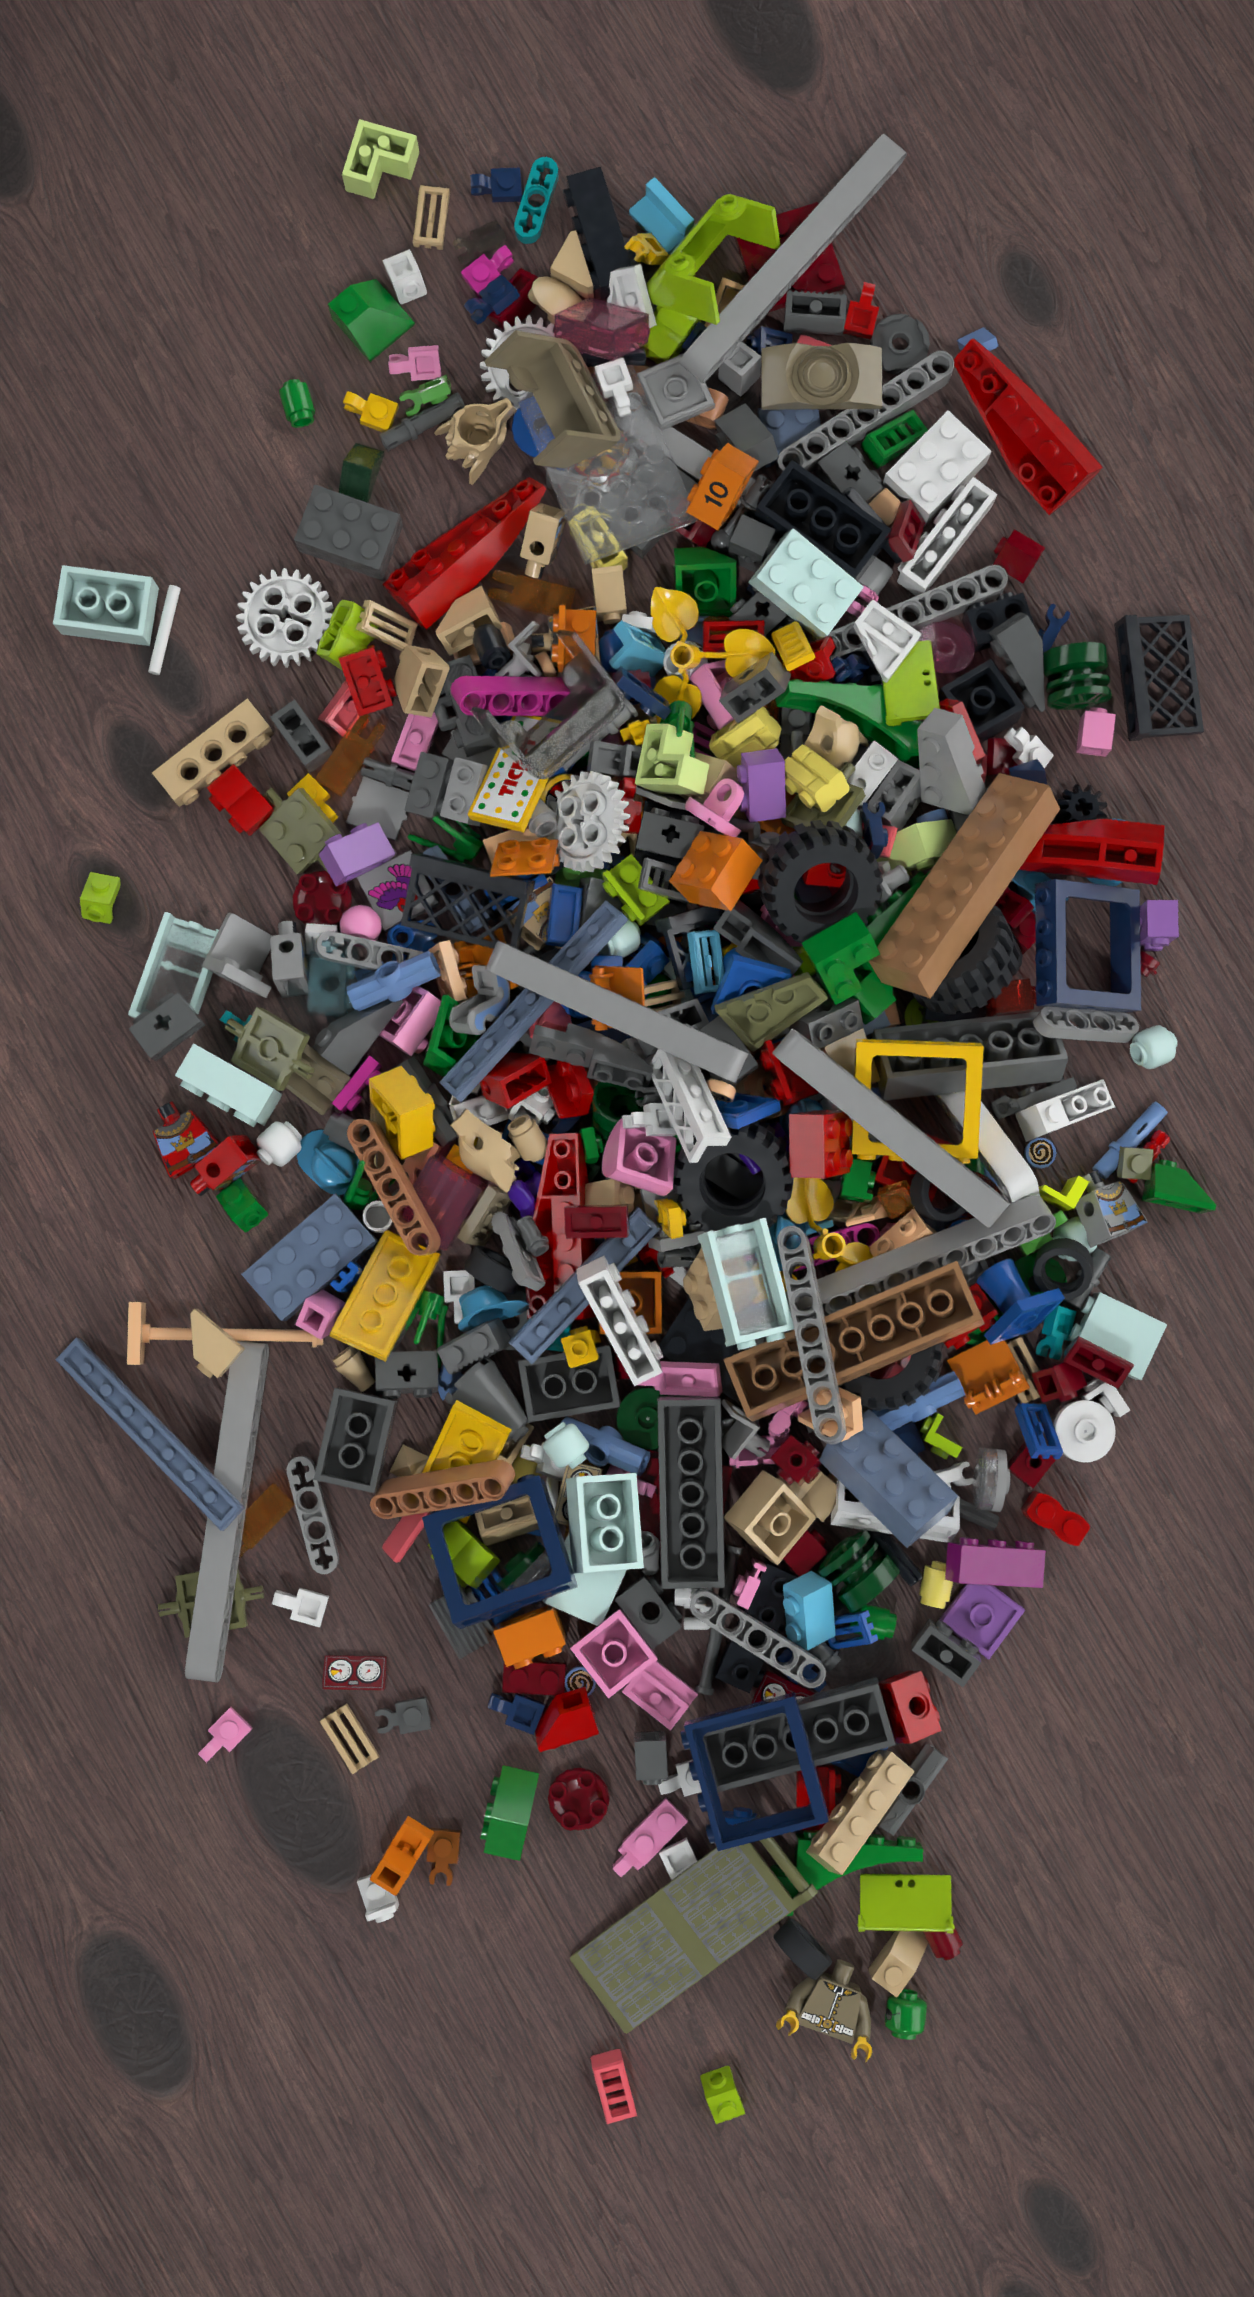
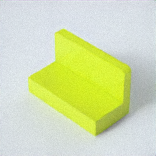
M1080 1176L1070 1178L1060 1193L1047 1185L1039 1186L1040 1197L1063 1212L1075 1208L1089 1181Z

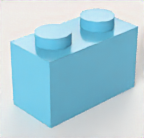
M810 1571L783 1585V1605L786 1618L785 1631L789 1640L808 1651L836 1636L832 1582Z

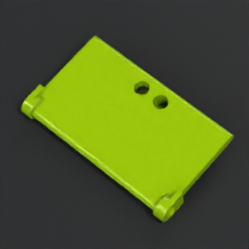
M930 640L918 641L889 681L886 683L882 680L887 714L885 719L888 726L901 725V722L926 719L934 708L940 709Z
M860 1874V1915H858L857 1924L859 1932H865L866 1930L930 1931L953 1934L955 1926L952 1916L951 1875Z

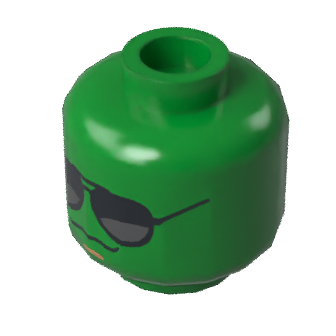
M903 1989L898 1997L894 1995L888 1997L885 2026L891 2031L892 2036L913 2040L916 2039V2035L924 2032L927 2004L923 1999L917 1997L918 1992L911 1989Z

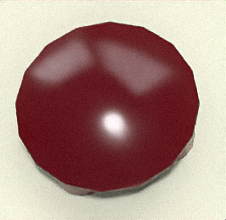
M316 871L311 874L302 875L292 897L295 915L305 925H339L343 913L352 905L351 890L347 883L335 886L327 871Z
M580 1767L567 1769L556 1777L549 1788L548 1802L550 1811L556 1821L566 1830L580 1831L590 1829L601 1822L608 1811L610 1801L608 1788L602 1778L592 1770Z

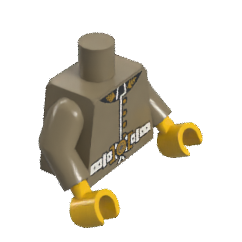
M837 1959L832 1975L823 1972L817 1980H813L808 1976L795 1986L790 1993L784 2010L786 2015L778 2019L776 2023L777 2029H781L784 2021H787L791 2026L788 2036L796 2032L799 2025L850 2044H853L855 2039L857 2043L851 2050L852 2059H856L857 2049L861 2048L866 2052L865 2062H867L872 2055V2047L868 2043L870 2041L871 2016L867 1998L861 1994L859 1985L850 1982L855 1966L844 1960Z

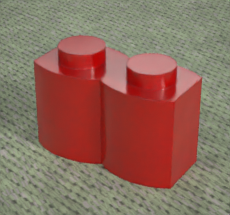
M234 764L207 787L212 794L208 798L209 801L219 812L224 808L232 816L228 822L239 834L245 830L251 836L270 818L274 811V808Z
M1032 1491L1021 1508L1022 1513L1031 1522L1048 1528L1054 1537L1073 1546H1079L1090 1529V1525L1082 1516L1063 1509L1056 1499L1038 1491Z

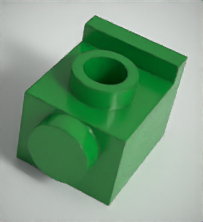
M853 1155L850 1173L842 1174L839 1199L866 1204L872 1201L873 1194L867 1193L868 1189L873 1190L876 1172L871 1171V1160L858 1159L857 1155Z

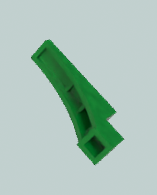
M793 679L788 682L786 691L776 697L777 707L798 709L815 714L822 705L840 715L845 721L857 724L859 732L872 743L876 741L898 758V760L914 768H920L917 729L923 721L901 722V725L888 726L885 719L887 714L883 685L881 684L863 686L856 683L832 684L828 681L816 683Z
M922 871L918 872L907 882L911 887L903 893L899 889L886 900L890 906L883 912L877 908L873 916L869 915L866 918L868 921L866 927L877 947L929 872L926 874ZM869 961L855 968L859 973L856 977L863 990L852 996V998L859 1000L862 1021L865 1025L877 1018L897 1000L893 996V986L881 983Z
M804 1830V1834L796 1833L794 1866L808 1884L812 1883L816 1890L839 1877L866 1867L900 1861L923 1862V1847L920 1842H916V1838L898 1836L897 1841L885 1840L883 1835L871 1834L843 1875L829 1872L806 1852L811 1845L813 1837L819 1830ZM779 1865L770 1866V1869L792 1898L799 1893ZM792 1911L787 1916H793L794 1911Z

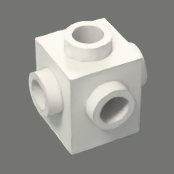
M547 1087L542 1088L514 1105L507 1118L513 1121L519 1116L528 1115L530 1119L536 1121L538 1126L542 1122L547 1125L556 1113Z

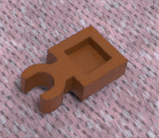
M430 1828L434 1831V1834L428 1843L427 1862L436 1863L430 1872L429 1882L434 1885L436 1874L442 1872L447 1876L446 1886H450L453 1880V1871L449 1864H458L461 1830Z

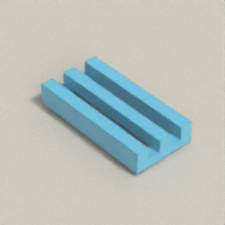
M716 930L689 932L687 937L695 994L717 992L725 973L720 933ZM707 937L710 938L712 960L711 955H709ZM712 961H713V969H714V977H715V984H716V985H713V980H712V973H711Z

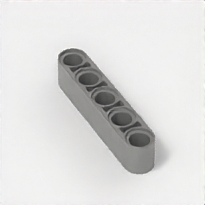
M706 1588L698 1589L691 1595L689 1600L690 1610L697 1619L803 1686L816 1688L824 1682L826 1670L822 1662L811 1653ZM701 1596H707L713 1602L711 1609L707 1612H700L695 1608V1602ZM734 1613L739 1617V1623L735 1628L727 1629L722 1625L721 1621L725 1614ZM754 1630H761L766 1634L765 1641L759 1646H754L748 1641L749 1634ZM781 1647H788L792 1650V1657L787 1662H779L775 1659L776 1651ZM808 1664H815L819 1667V1673L814 1679H806L802 1676L803 1668Z

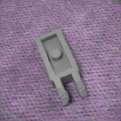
M501 1211L495 1213L493 1218H491L492 1229L494 1233L499 1234L504 1245L502 1249L512 1266L514 1280L521 1286L538 1291L545 1286V1280L536 1257L526 1251L527 1245L519 1231L515 1228L516 1222L519 1219L513 1216L508 1217L507 1214Z

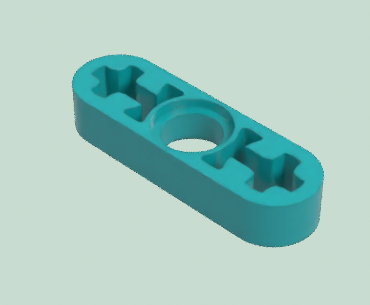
M540 157L535 160L527 180L514 222L515 235L524 244L536 242L542 233L559 177L557 163L552 158ZM548 168L550 169V174L546 175L544 186L540 185V172ZM533 194H540L544 197L545 202L539 207H533L528 203V199ZM529 215L533 216V229H530L528 233H524L523 227L527 226Z

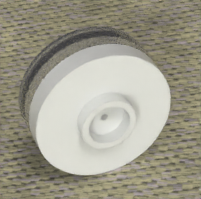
M1081 1399L1070 1400L1060 1405L1051 1417L1063 1450L1062 1456L1078 1462H1093L1106 1455L1113 1445L1115 1439L1114 1420L1108 1410L1099 1403Z

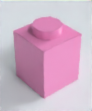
M1103 708L1085 710L1080 717L1076 753L1106 757L1112 750L1116 714L1107 713L1108 711Z
M321 1290L305 1299L295 1325L321 1340L330 1335V1331L346 1302L325 1290Z

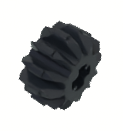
M1075 784L1072 791L1068 789L1063 791L1064 799L1057 800L1059 808L1062 810H1059L1056 818H1065L1063 823L1106 819L1107 814L1101 810L1107 807V802H1098L1102 793L1098 791L1094 795L1091 794V785H1087L1084 791H1082L1081 786ZM1079 804L1081 809H1087L1084 815L1081 811H1076V807Z

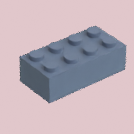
M335 1193L241 1275L281 1321H287L303 1307L306 1298L326 1288L339 1276L342 1270L348 1269L347 1265L350 1261L356 1262L379 1241L352 1209L344 1203L340 1195Z
M868 1409L862 1414L863 1430L840 1443L826 1444L819 1460L908 1548L949 1513L958 1495Z

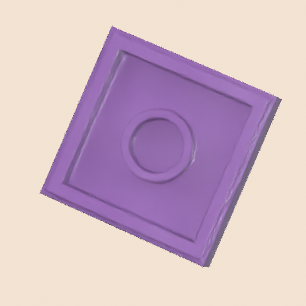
M965 1584L940 1617V1620L949 1625L954 1630L953 1633L962 1640L966 1638L979 1648L978 1652L989 1660L1025 1609L993 1585Z

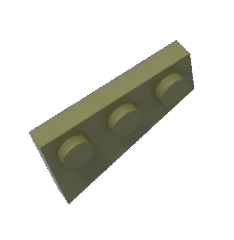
M809 972L716 1004L714 1007L719 1016L753 1053L763 1046L765 1041L777 1036L826 1001L828 997Z

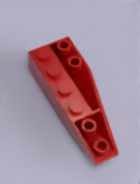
M971 339L954 358V366L1009 470L1048 515H1051L1080 492L1100 472L1103 467L1064 422L1016 374L977 340Z
M531 477L519 482L515 487L441 535L423 549L416 551L404 566L390 574L389 579L382 584L383 587L414 621L428 629L450 609L457 598L469 593L496 565L528 522L530 510L540 502L546 491L545 486Z
M1095 819L1049 825L1019 870L1157 885L1161 873L1165 825L1112 819Z
M580 1133L549 1134L533 1214L534 1222L542 1236H547L549 1240V1249L544 1254L536 1257L545 1280V1286L538 1291L526 1287V1302L529 1303V1308L526 1310L527 1319H530L596 1250L595 1238L566 1239L564 1207L585 1205L586 1183H589ZM589 1304L575 1319H587L596 1317Z

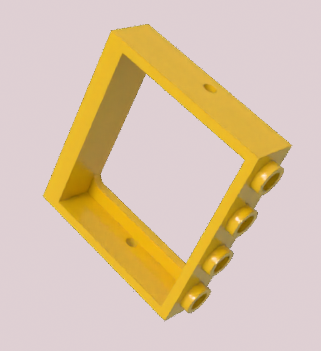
M856 1039L854 1077L869 1089H871L872 1059L876 1055L963 1058L966 1061L963 1139L957 1145H938L961 1163H970V1159H978L984 1046L981 1043ZM852 1119L851 1151L852 1154H857L858 1159L875 1160L876 1155H889V1160L904 1161L882 1142L871 1141L868 1137L869 1132Z

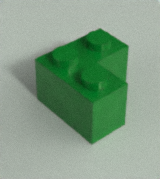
M857 912L801 943L822 985L835 1005L863 990L853 969L880 955L871 933Z
M503 1765L501 1776H494L490 1795L496 1797L494 1803L488 1802L480 1837V1839L486 1840L483 1853L520 1861L539 1773Z

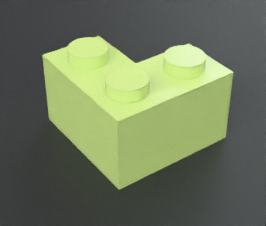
M359 119L342 172L345 190L374 199L382 172L411 180L419 155L417 136Z
M647 724L635 784L659 794L703 795L710 764L689 756L694 734L683 730L682 736L677 737L676 727L673 725Z
M952 819L915 823L898 831L890 858L879 857L876 859L877 862L889 861L891 870L898 865H902L909 877L912 876L911 871L915 869L922 871L933 867L956 835Z

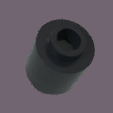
M483 624L474 631L473 645L482 665L487 669L503 667L510 659V651L501 631L492 624Z

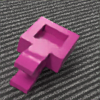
M504 245L496 251L490 260L483 254L461 271L462 277L479 299L481 298L479 292L500 276L501 271L508 268L514 262L512 259L513 254Z

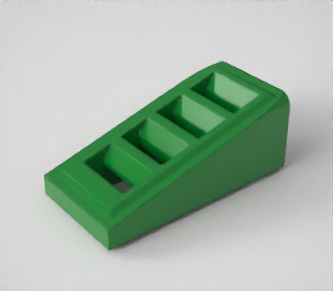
M912 409L867 434L861 448L878 469L911 448L928 429ZM905 423H907L910 426L912 431L915 433L914 435L910 434V432L904 425ZM895 430H897L899 434L902 436V438L904 439L903 441L897 435ZM886 436H887V438L889 439V441L892 443V445H893L892 447L890 446V444H889V443L887 442V440L885 439Z

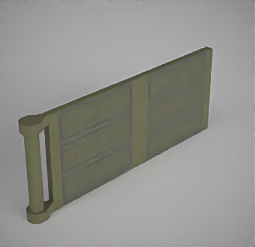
M760 1814L755 1816L753 1819L760 1818ZM773 1837L760 1840V1842L799 1893L793 1898L751 1843L718 1851L717 1847H715L571 1955L570 1961L624 2033L627 2034L817 1894L818 1891L813 1884L806 1882Z

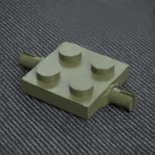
M845 762L840 769L846 781L856 770L855 766L851 763L848 764V762ZM847 782L850 787L849 792L840 800H836V804L827 812H822L815 806L811 809L808 808L800 800L797 793L786 808V818L780 819L783 825L791 828L801 823L805 827L811 826L810 822L813 820H821L824 825H827L829 820L835 821L843 827L866 795L863 788Z
M273 788L266 791L263 797L274 808V811L270 818L259 828L262 834L296 874H302L312 863L317 861L327 871L319 854L326 846L325 841L342 833L304 788H298L284 801Z
M256 1007L250 1021L245 1026L232 1018L227 1021L229 1025H225V1030L238 1036L237 1048L231 1059V1062L278 1091L285 1090L294 1072L302 1075L307 1080L313 1076L311 1073H314L315 1069L301 1061L302 1053L310 1038L309 1035L262 1007Z
M239 1568L237 1570L229 1630L248 1626L245 1611L247 1601L264 1599V1592L252 1594L262 1592L264 1590L262 1585L244 1589L240 1580ZM199 1571L176 1575V1601L158 1604V1610L170 1608L159 1611L160 1617L178 1613L183 1623L185 1638L190 1637Z

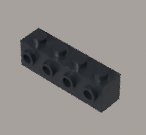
M600 166L566 176L567 188L563 189V195L567 208L573 207L575 216L571 217L572 224L577 235L581 234L584 244H581L585 261L590 262L592 272H589L593 283V291L598 289L602 300L610 295V272L632 265L627 249L624 247V239Z
M765 1561L764 1564L767 1569L765 1572L760 1571L758 1575L761 1580L749 1609L744 1608L743 1611L777 1632L778 1629L783 1631L786 1627L783 1585L799 1576ZM754 1630L749 1634L748 1641L754 1646H759L765 1641L766 1634L761 1630ZM730 1639L714 1675L715 1678L750 1694L752 1687H759L765 1671L761 1670L764 1660Z

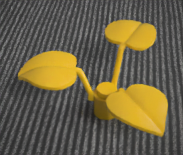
M662 587L654 588L650 609L651 617H653L652 625L656 634L666 642H674L682 635L680 641H677L676 645L672 648L670 658L672 663L679 668L678 672L683 676V680L674 675L662 678L656 684L654 691L668 700L669 704L679 700L691 705V719L694 718L701 707L702 694L697 686L688 684L689 676L687 669L697 667L701 658H726V671L735 678L769 653L773 652L775 655V649L771 642L762 634L749 629H737L726 635L724 639L726 652H700L697 646L685 643L688 637L686 630L694 628L698 621L699 609L696 601L689 594L682 591ZM656 715L657 724H660L661 718Z
M794 1178L791 1199L788 1200L785 1213L791 1222L801 1224L808 1221L809 1227L820 1233V1236L813 1245V1260L818 1258L822 1260L835 1258L840 1262L835 1269V1272L873 1258L869 1251V1246L859 1242H852L846 1245L844 1238L840 1234L828 1233V1229H823L814 1223V1221L819 1222L828 1218L833 1210L834 1200L828 1186L820 1178ZM758 1261L753 1265L751 1271L760 1269ZM780 1271L784 1290L787 1292L783 1271ZM761 1274L751 1276L758 1291L752 1301L754 1304L767 1299ZM792 1274V1278L794 1280H797V1278Z

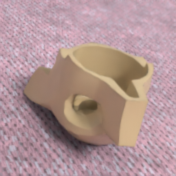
M508 398L491 405H466L463 409L457 411L451 420L439 426L434 432L436 436L448 433L445 437L447 445L450 446L445 455L448 460L464 459L462 467L466 469L472 466L469 472V484L471 485L480 477L491 457L504 443L507 432V420L517 411Z
M821 705L815 714L813 728L804 745L840 770L845 762L852 764L854 757L857 755L859 744L868 747L869 743L864 735L859 732L857 724L845 721L840 715Z
M465 1108L462 1114L450 1124L459 1136L458 1143L461 1161L473 1173L490 1181L507 1193L510 1191L512 1182L517 1179L514 1171H518L519 1167L514 1161L520 1158V1154L513 1145L502 1139V1133L483 1123ZM478 1137L477 1144L474 1146V1140Z

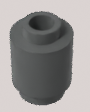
M334 1112L328 1120L323 1133L329 1136L328 1140L355 1153L348 1140L347 1129L350 1123L356 1119L344 1113L340 1115ZM367 1125L360 1129L359 1135L362 1141H366L370 1136L367 1133L369 1129Z

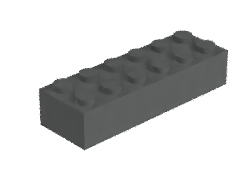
M1039 1012L874 1029L872 1039L981 1043L984 1046L981 1090L1061 1081L1068 1061L1062 1039L1045 1037L1035 1029L1033 1021ZM885 1055L873 1057L880 1077L878 1085L884 1101L965 1092L966 1061L963 1058Z
M658 1396L662 1589L725 1588L720 1396Z
M877 1677L797 1699L815 1767L895 1746L894 1736ZM785 1713L708 1732L703 1737L718 1792L801 1771Z

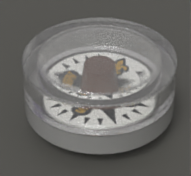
M979 1448L973 1472L975 1510L1001 1512L1005 1494H1008L1010 1487V1469H1007L1006 1451Z

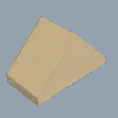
M576 230L571 231L550 268L551 278L565 283L578 295L589 300L594 298L593 283Z

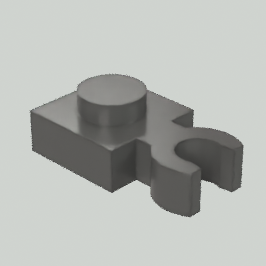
M427 1696L397 1701L395 1703L396 1711L393 1712L388 1708H380L375 1712V1717L384 1715L389 1721L388 1725L377 1728L378 1733H387L394 1726L398 1725L400 1734L432 1728Z

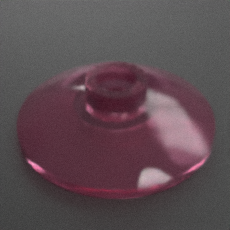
M933 622L924 626L919 631L922 635L918 641H931L936 672L956 673L965 669L972 661L975 650L973 640L958 625L949 622Z

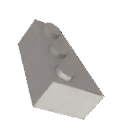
M934 708L917 729L921 802L970 815L988 789L985 788L981 777L984 771L981 764H976L972 753L975 747L963 715Z

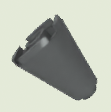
M489 1357L485 1358V1365L479 1361L454 1384L458 1390L453 1396L449 1392L445 1396L444 1400L450 1406H453L456 1400L512 1429L506 1442H510L512 1439L518 1442L529 1431L526 1427L528 1424L526 1414L496 1364Z

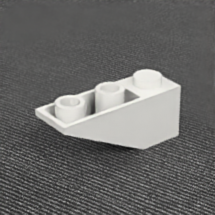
M1102 1079L1015 1113L1027 1142L1112 1109L1115 1106L1105 1081Z

